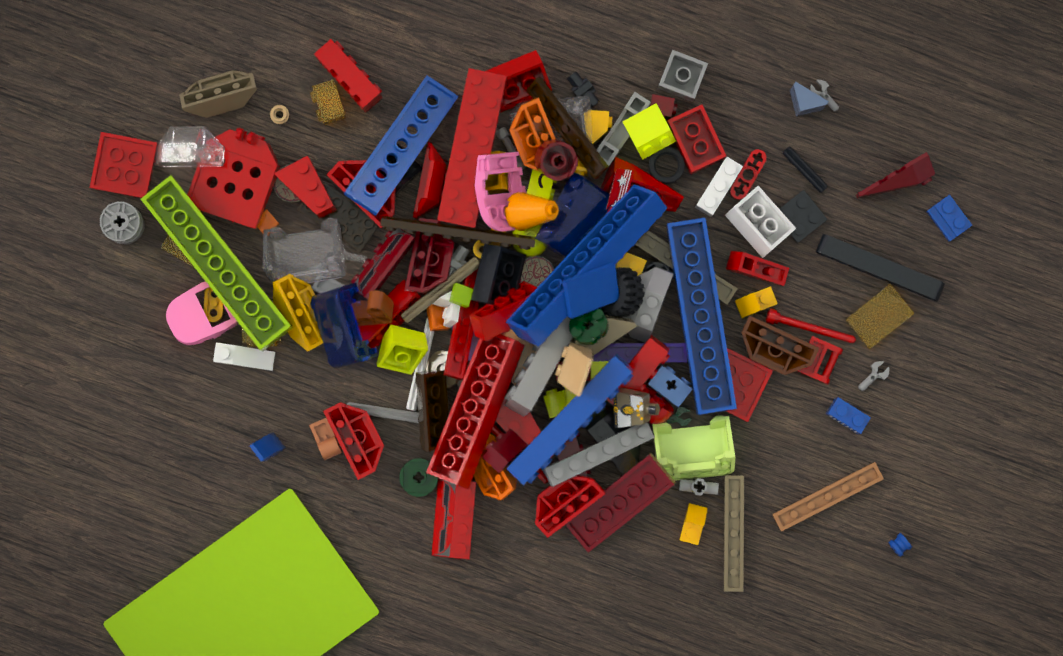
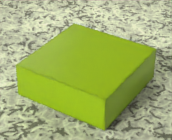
M455 283L449 302L468 308L473 289Z

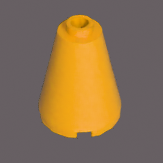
M524 192L513 193L508 198V207H505L508 224L518 231H524L554 220L558 215V205L555 201Z

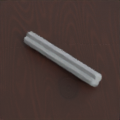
M353 402L347 403V405L367 411L369 416L419 423L418 412Z

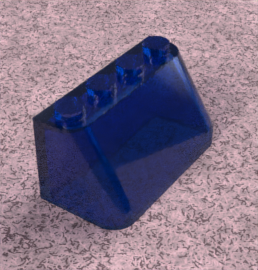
M574 172L556 201L558 205L557 217L554 220L543 223L535 239L550 251L565 258L606 215L610 194L582 175Z

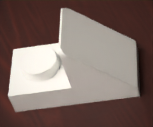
M452 291L441 296L433 303L445 308L442 315L444 319L443 326L449 328L458 322L460 311L459 305L449 302Z

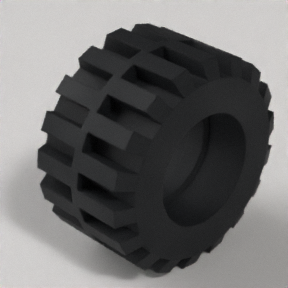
M626 267L615 268L617 283L620 289L619 299L598 309H601L604 315L608 316L632 315L640 308L639 304L643 303L644 284H641L642 279L637 277L638 273Z

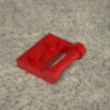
M811 336L809 343L818 347L819 351L812 366L797 372L828 385L831 372L843 349ZM828 349L832 353L823 374L820 375L817 372Z

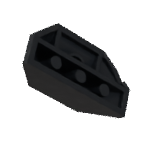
M606 405L598 414L594 412L591 415L593 417L592 420L584 428L597 443H600L633 426L615 428L614 406ZM641 445L611 459L623 475L639 463Z

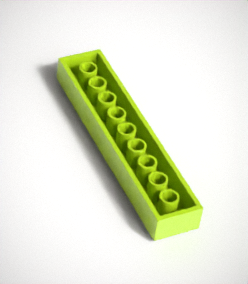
M170 175L141 198V201L262 352L293 328L173 176Z

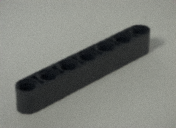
M822 234L816 249V253L932 301H939L945 283L829 235Z

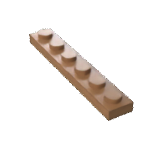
M873 462L773 513L772 516L782 532L884 478L876 462Z

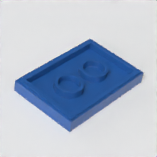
M608 263L563 281L569 318H575L616 302L619 299L615 264Z

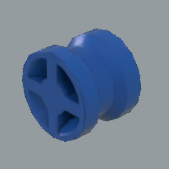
M901 533L897 535L896 539L888 542L899 557L903 556L904 551L912 548L911 544Z

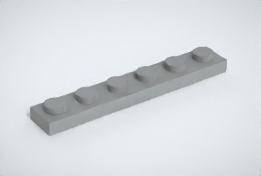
M648 423L635 425L553 464L543 471L551 487H554L655 437Z

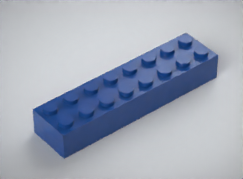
M616 354L582 389L580 397L575 396L507 467V470L523 485L526 482L530 484L538 476L539 473L537 471L540 468L544 470L553 460L551 456L553 454L557 456L565 448L566 445L564 443L567 440L571 442L578 435L579 431L577 429L580 426L584 428L592 420L593 417L591 415L594 412L598 414L606 406L604 401L608 397L612 399L619 392L620 389L618 387L621 384L625 386L633 378L631 373L634 369Z

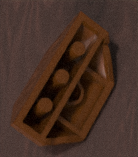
M750 315L741 332L749 358L783 375L812 366L819 351L818 347Z

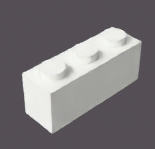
M726 157L695 208L712 217L743 166Z

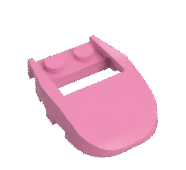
M519 152L478 156L475 178L477 203L484 222L496 231L516 230L506 220L505 207H508V198L513 193H526V188L522 186L520 176L523 175L522 167H517L516 156H520ZM508 172L509 193L488 195V191L485 190V179H488V175Z
M206 281L175 298L167 308V323L174 337L182 344L196 345L203 343L205 340L215 339L237 325V320L224 305L230 319L213 328L211 327L195 295L210 287Z

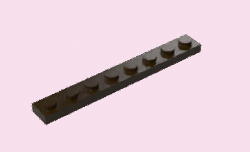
M382 216L380 226L385 227V230L396 231V228L404 229L405 233L414 234L415 231H420L426 236L441 234L446 239H453L455 236L461 237V240L468 242L477 239L483 244L498 242L500 246L511 247V244L519 245L520 249L530 250V247H534L536 238Z

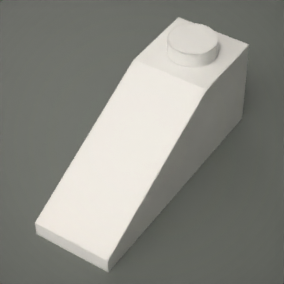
M216 343L213 362L273 371L275 352L267 350L262 352L260 349Z

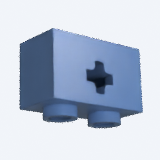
M668 365L666 367L661 366L647 385L678 408L692 391V388L689 387L691 383L683 377L681 379L674 375L676 372ZM673 380L675 382L674 386L676 388L675 390L673 388L668 390V384L666 382H671Z

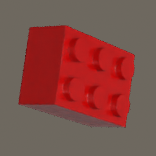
M699 105L667 120V124L676 140L677 148L684 157L685 165L690 175L727 157L703 105Z

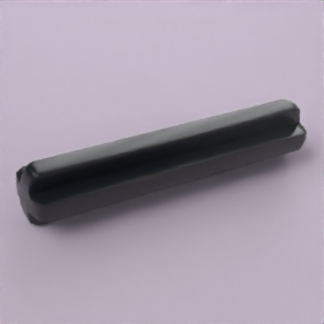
M790 146L783 151V155L820 193L828 187L820 176Z

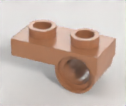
M327 418L309 425L324 460L343 453Z

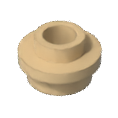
M282 105L273 107L270 112L271 120L276 124L286 123L289 119L288 109ZM278 112H283L282 118H277Z

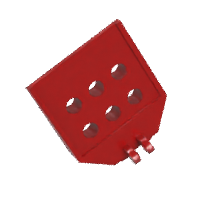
M237 128L236 131L228 130L206 141L187 194L200 211L257 229L277 179L274 173L281 169L270 144L264 141L265 137L256 135L253 132L247 135V131ZM225 157V163L222 166H218V159ZM238 163L243 164V169L240 172L235 170V166ZM256 169L261 170L258 178L253 177V172ZM216 178L218 184L214 188H211L210 182L212 179ZM234 184L235 191L229 194L228 187ZM252 190L253 197L247 200L245 195L248 191Z

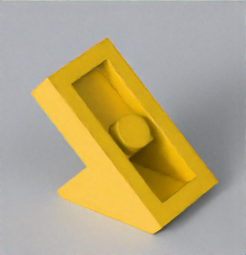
M771 286L735 300L741 318L778 304Z
M688 504L680 541L695 545L699 544L706 520V507Z

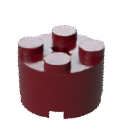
M557 139L545 140L535 153L536 168L541 174L552 180L560 181L570 177L578 165V158L573 147ZM554 158H558L559 161L554 162Z

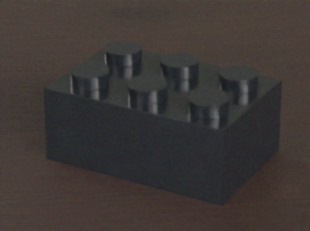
M484 244L471 300L486 305H493L495 303L494 299L499 296H507V291L512 288L518 289L526 255L502 246Z

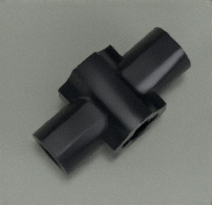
M577 71L567 78L573 86L571 89L572 93L580 103L584 101L591 109L600 102L594 94L596 92L595 88L587 78L582 79Z

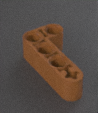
M374 290L369 292L368 300L329 303L325 305L323 325L329 328L391 323L394 302L384 292Z

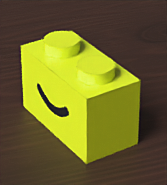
M532 169L527 194L553 201L555 189H552V185L557 183V181Z

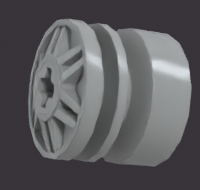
M114 202L103 210L100 216V227L107 238L119 244H131L142 236L145 229V220L142 213L131 204ZM120 218L125 220V222L122 223V226L117 224V222L120 221Z

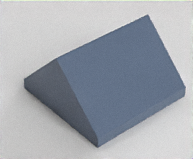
M797 82L790 89L796 117L821 111L829 102Z

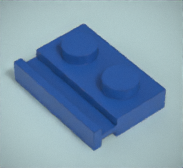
M950 195L926 211L948 242L972 226Z

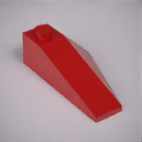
M617 157L614 158L608 168L598 198L608 202L616 169L620 168L634 171L630 188L635 184L656 192L667 207L665 211L675 212L684 199V196L642 169Z

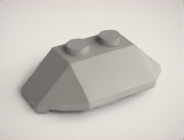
M654 267L637 276L641 277V284H644L643 303L639 304L640 308L634 314L618 316L632 319L637 327L628 332L631 338L646 342L652 335L674 273Z

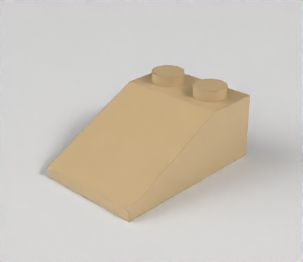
M570 342L568 347L564 346L561 355L564 360L562 365L558 364L555 375L558 376V383L580 397L593 360L592 349Z

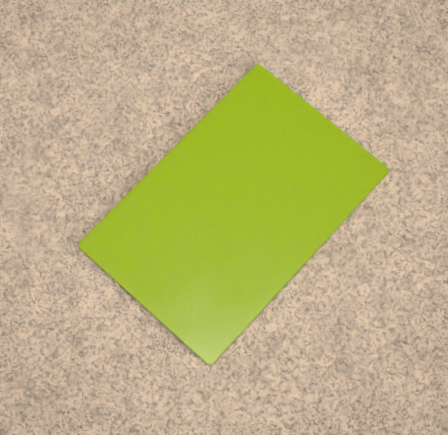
M288 489L104 622V627L125 656H321L378 615L379 609L292 489Z

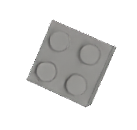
M672 50L658 89L693 102L708 63Z

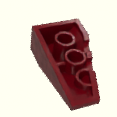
M925 152L905 164L899 170L857 193L856 197L862 198L909 188L920 183L924 186L931 182V177L935 175V171L928 153Z

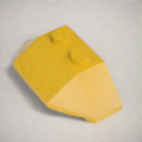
M291 274L274 281L273 303L293 327L288 331L289 336L306 351H310L323 344L326 326L323 325L324 311L311 285Z

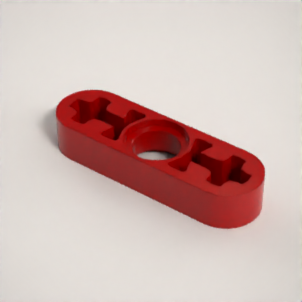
M756 149L750 153L730 188V195L733 199L742 200L746 197L766 162L767 157L764 151ZM758 154H760L762 162H757L755 167L758 168V170L756 171L754 167L748 166L747 164L750 163L752 165V163L755 160L752 156H757ZM751 170L754 175L751 180L744 179L743 171ZM739 179L743 183L749 184L748 187L744 185V187L742 188V192L744 193L743 195H735L736 191L734 190V188L738 189L741 184V182H738Z

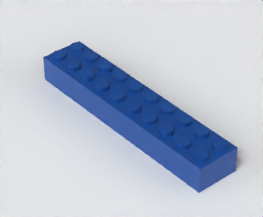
M634 184L506 320V323L519 338L538 347L544 343L547 337L568 316L563 281L608 263L616 264L621 260L625 253L637 243L638 239L650 229L651 225L667 209L658 194Z
M706 218L668 223L666 230L697 415L737 409Z

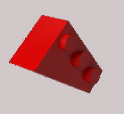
M308 156L274 173L320 219L337 210L312 160Z

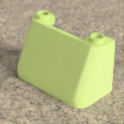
M715 416L710 421V425L672 429V426L667 422L652 424L655 437L656 459L674 481L723 476L734 472L735 451L729 416Z

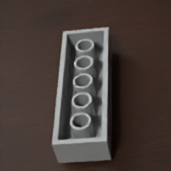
M567 316L539 347L533 346L532 350L535 352H532L523 364L526 368L518 373L514 380L516 385L509 389L504 398L507 400L505 403L506 407L523 417L532 410L561 359L564 346H568L573 337L569 331L571 318Z

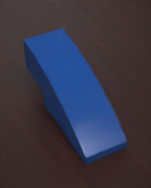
M275 433L268 434L250 445L261 462H266L285 449V446Z

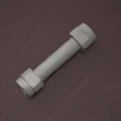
M503 127L497 130V138L503 142L508 152H517L508 137L510 135L506 128ZM516 156L517 167H522V170L527 168V166L523 165L520 156Z

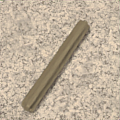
M476 257L470 259L451 274L446 282L433 288L402 312L401 317L406 323L410 322L438 298L451 290L455 283H460L478 269L479 260Z

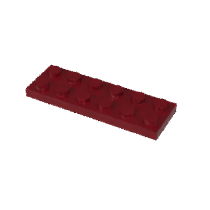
M650 453L604 490L606 492L604 496L565 525L589 553L674 486L676 482L653 454Z

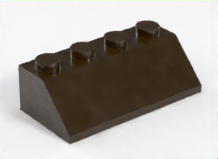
M444 370L416 372L415 383L417 385L418 422L420 427L419 439L421 449L425 452L436 449L449 416L447 383Z

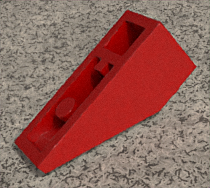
M738 251L730 252L726 267L727 270L780 286H785L789 271L788 267Z

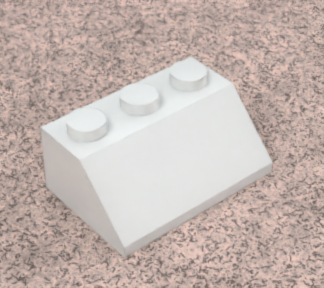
M759 186L725 214L728 220L762 258L796 229Z

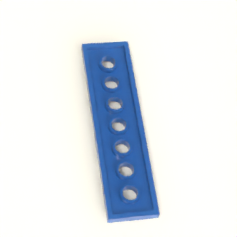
M427 75L346 189L344 195L376 216L459 96ZM434 98L436 99L437 104L430 105L427 102V99ZM424 112L427 115V119H419L417 113ZM412 126L416 128L417 133H408L407 127ZM397 142H405L407 148L400 149L397 146ZM394 156L397 162L391 164L387 161L386 157ZM382 170L386 173V177L379 178L376 172ZM367 185H372V186H374L375 189H376V192H375V193H369V192H367V191H366V186H367Z

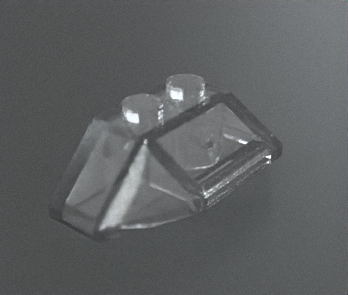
M205 126L169 127L157 145L154 166H223L225 147Z

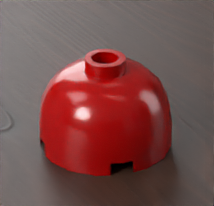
M646 387L642 392L650 395V403L659 404L660 407L659 414L650 415L651 419L648 422L651 424L666 422L674 413V408L663 396L661 399L656 395L657 392Z

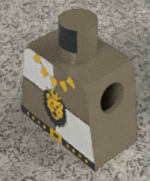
M619 388V392L614 396L615 428L642 425L650 421V415L659 414V404L650 403V395L648 393Z

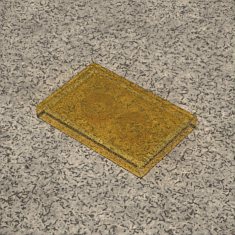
M889 284L845 320L867 348L871 349L915 313L894 287Z

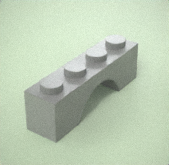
M634 92L619 118L597 148L598 153L609 167L629 138V134L622 121L650 106L651 102Z

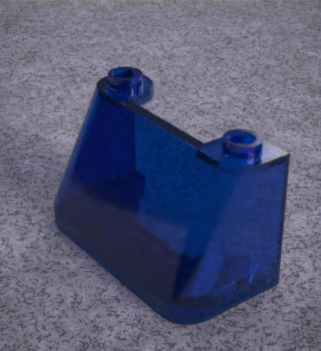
M356 282L316 294L311 299V308L314 311L328 357V363L335 369L379 356L376 347L370 348L367 345L369 341H363L352 308V304L356 303L353 295L359 292Z

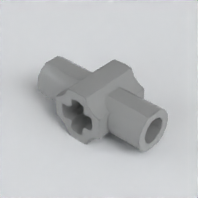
M461 245L457 247L452 256L448 277L467 263L464 260L470 251Z
M696 478L695 481L680 479L679 491L693 492L694 495H702L703 493L718 495L719 483L704 482V479ZM698 481H700L701 485H704V489L700 490L699 493L694 488V484H697Z

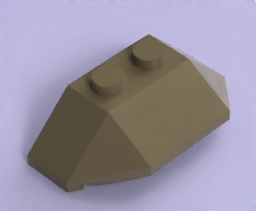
M233 70L198 80L179 96L183 111L208 118L243 108L256 92L257 87L253 73L247 74Z
M605 315L609 328L604 338L599 339L598 343L594 345H582L574 338L572 343L591 348L593 356L637 327L632 319ZM593 324L587 326L586 330H589V327L593 326Z

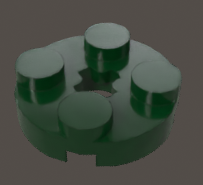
M595 309L572 318L569 322L571 335L582 345L598 343L599 339L606 336L609 328L608 320L601 309ZM591 322L593 326L589 327V330H586L585 325Z
M422 458L412 459L400 471V484L412 496H426L434 490L438 483L437 477L426 473L430 464L428 460ZM417 472H421V475L424 476L421 483H417V480L413 479Z

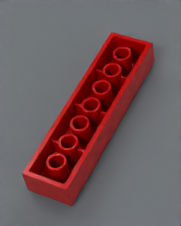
M468 69L437 218L438 221L476 228L480 212L475 191L477 160L479 155L492 154L507 83V76Z
M501 334L494 336L489 341L479 338L426 473L460 487L469 488L524 350V344Z

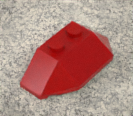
M430 142L427 144L413 213V219L416 220L440 205L447 175V165Z
M367 160L339 161L328 172L327 176L345 192ZM379 170L376 172L379 178H385ZM367 185V186H366V191H367V192H369V193H375V192H376V189H375L374 186H372V185ZM395 189L376 216L356 202L354 203L380 228H383V226H380L382 216L393 217L395 215Z
M341 402L324 410L323 412L357 479L360 480L375 472L384 444L368 412Z
M580 475L572 477L554 487L550 485L537 496L535 525L548 538L604 496L606 492L593 478Z

